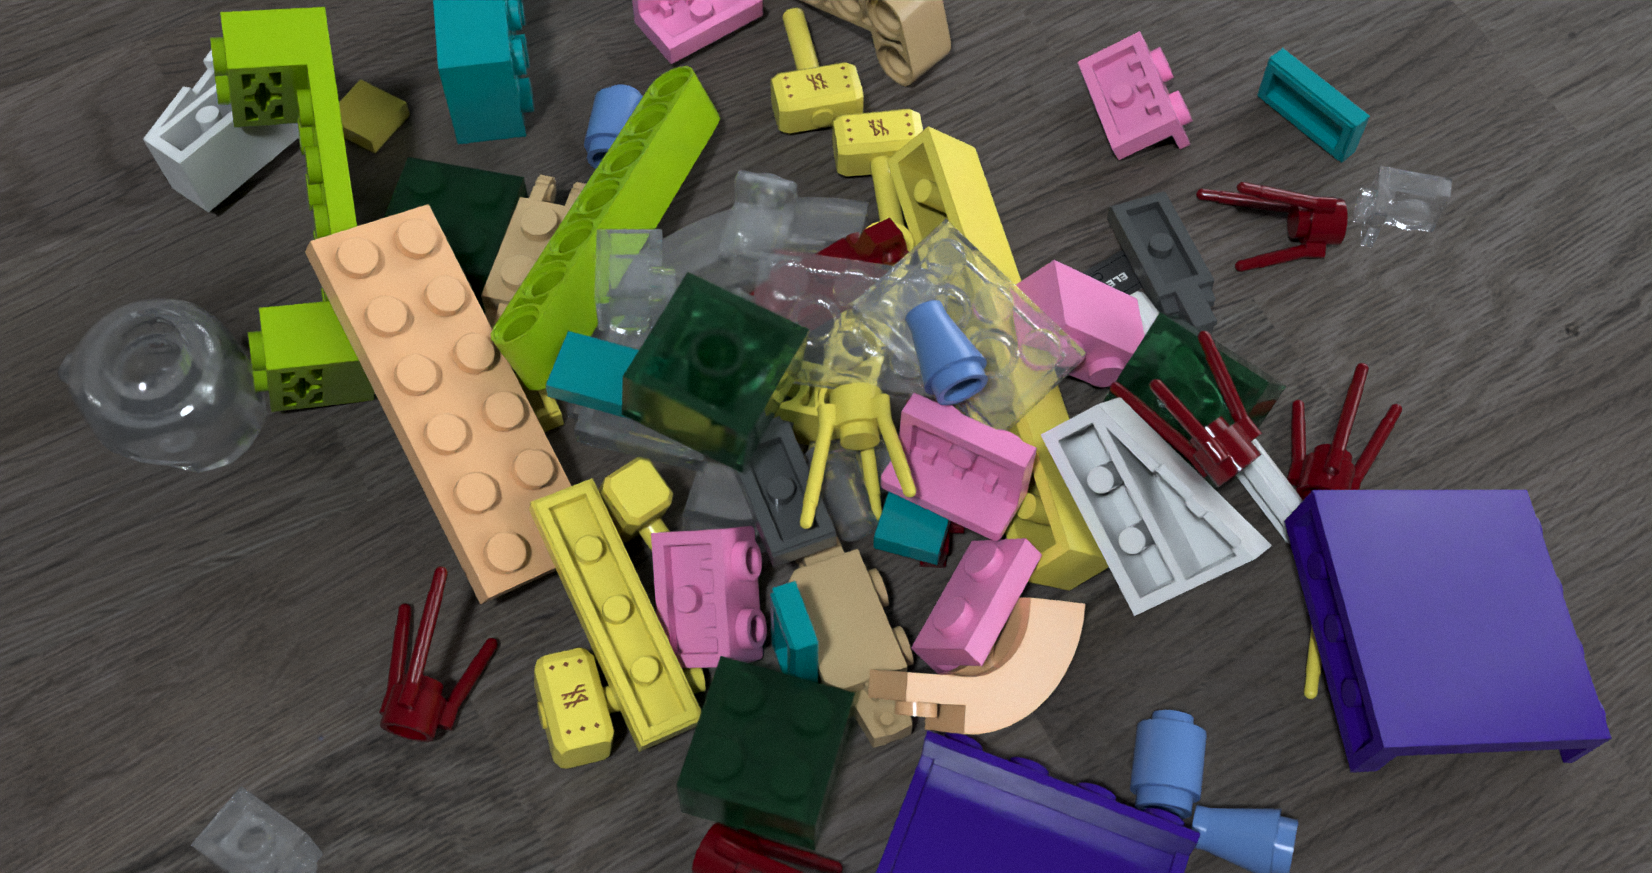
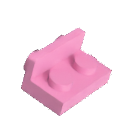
M1140 31L1078 61L1111 148L1118 160L1171 135L1179 149L1191 145L1183 128L1184 125L1192 122L1191 115L1179 90L1169 94L1165 85L1166 81L1174 78L1171 68L1161 47L1150 51Z
M739 526L651 533L656 615L681 668L733 667L761 660L767 626L765 616L760 610L758 577L762 569V555L758 544L755 542L754 527Z

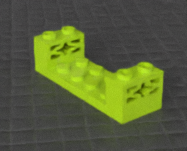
M325 7L220 12L223 37L210 38L218 105H231L234 127L298 124L301 155H305L307 172L305 174L308 206L309 211H313L315 229L313 230V240L357 227ZM321 288L322 302L259 308L261 331L248 332L255 392L268 391L271 412L374 400V390L323 288Z

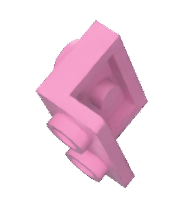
M632 0L635 24L670 64L763 16V0Z
M914 392L901 411L899 439L911 470L916 494L912 498H907L903 494L891 461L881 475V487L993 541L1000 540L1028 493L1037 448L1023 442L1018 436L1009 431L996 430L961 414L960 411L951 405H941Z
M1026 538L971 541L911 649L937 674L953 670L960 665L982 666L1042 554Z

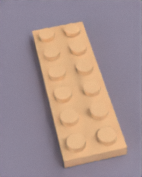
M429 204L310 241L305 253L480 605L556 571L529 511L530 502L571 487V484L512 367L492 342V328Z

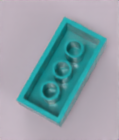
M433 0L438 71L458 145L526 137L524 113L535 112L530 77H520V75L527 74V68H530L526 35H516L517 30H522V26H526L523 0Z

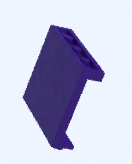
M1312 490L1285 519L1286 530L1351 773L1375 772L1397 756L1559 749L1563 763H1573L1612 739L1606 723L1605 710L1598 700L1584 659L1582 643L1576 635L1563 597L1562 584L1556 576L1543 538L1542 525L1536 517L1527 490Z
M928 730L923 743L922 755L876 873H1184L1189 856L1198 844L1201 833L1185 828L1184 822L1170 812L1156 808H1146L1140 811L1116 802L1115 795L1101 786L1086 782H1080L1074 786L1050 777L1045 767L1032 760L1012 757L1008 761L984 752L983 747L976 740L966 735L946 732L942 736Z

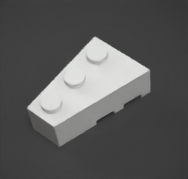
M212 51L203 60L207 70L194 88L191 89L183 86L143 138L171 187L207 212H210L224 199L229 197L231 193L299 138L297 123L234 127L231 105H218Z
M1121 397L1097 404L1041 434L1134 616L1256 559L1272 546Z

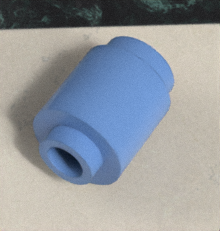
M619 84L604 88L595 95L584 141V148L588 153L587 161L593 168L596 169L642 99L643 96L637 89Z
M1157 710L1152 713V719L1137 723L1130 791L1136 795L1135 809L1140 811L1146 808L1161 809L1176 815L1180 819L1192 816L1193 803L1201 799L1207 732L1201 727L1194 725L1193 716L1175 710Z

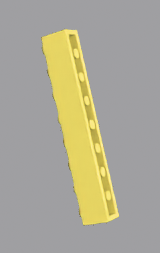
M928 126L887 160L908 229L914 239V248L931 300L941 301L947 314L987 361L984 369L988 378L986 385L977 394L963 401L968 417L996 430L1009 431L1018 436L1023 442L1037 448L1028 493L1005 531L1007 539L1026 538L1042 554L1028 582L1070 591L1109 568L1041 437V434L1069 420V416L1052 368L1018 352L1008 289L1021 282V278L976 149Z

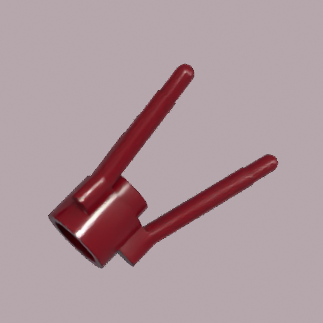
M1248 182L1238 183L1237 191L1239 193L1203 188L1196 192V196L1200 200L1288 213V234L1291 238H1299L1302 245L1239 260L1235 263V269L1239 272L1301 258H1324L1326 255V245H1340L1346 234L1348 212L1346 203L1342 198L1311 196Z
M1204 330L1199 332L1198 340L1234 421V424L1231 426L1221 416L1204 428L1161 380H1152L1150 382V389L1192 436V439L1189 441L1121 383L1113 382L1110 385V391L1117 398L1121 397L1152 429L1186 457L1203 478L1209 476L1215 485L1220 487L1262 455L1252 443L1262 432L1248 416L1211 334Z
M1359 363L1355 368L1332 444L1317 445L1313 453L1306 455L1305 405L1302 400L1298 399L1292 403V462L1287 480L1291 485L1297 486L1296 492L1303 500L1312 490H1359L1364 477L1402 413L1401 405L1393 404L1390 406L1354 466L1351 463L1352 455L1346 450V446L1369 371V367L1365 363Z
M443 566L437 567L434 571L406 674L404 673L412 608L407 603L399 606L387 690L379 714L383 715L380 722L382 729L401 738L418 742H432L437 728L452 731L461 704L498 647V641L495 638H488L447 700L441 696L444 685L431 677L423 675L448 576V571Z
M717 821L702 839L696 851L691 869L692 873H805L774 859L824 873H841L843 866L838 861L764 839L745 828L736 831Z

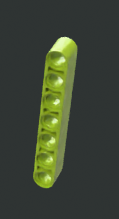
M689 66L671 69L658 77L649 86L491 332L492 342L529 390L538 391L546 389L547 380L568 331L591 337L719 123V113L694 70Z

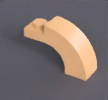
M1019 597L982 666L960 665L953 670L939 674L870 669L868 698L895 700L894 714L925 717V730L956 734H983L1009 727L1035 711L1051 695L1062 680L1074 657L1080 639L1086 604Z

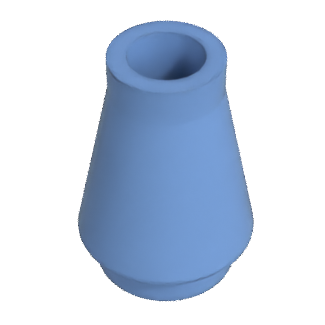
M931 300L914 307L906 315L905 321L912 334L925 392L935 395L938 403L941 405L956 404L977 394L988 381L984 372L987 365L986 359L947 314L941 301Z
M1197 805L1191 830L1201 833L1198 844L1195 847L1196 849L1204 850L1252 873H1289L1298 820L1281 816L1282 809L1209 808Z

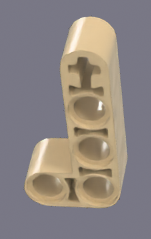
M800 0L871 31L876 55L882 69L899 85L907 86L912 84L948 55L951 50V39L943 0Z

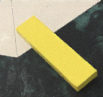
M593 478L530 502L529 511L638 751L641 752L702 725L705 720L704 715Z

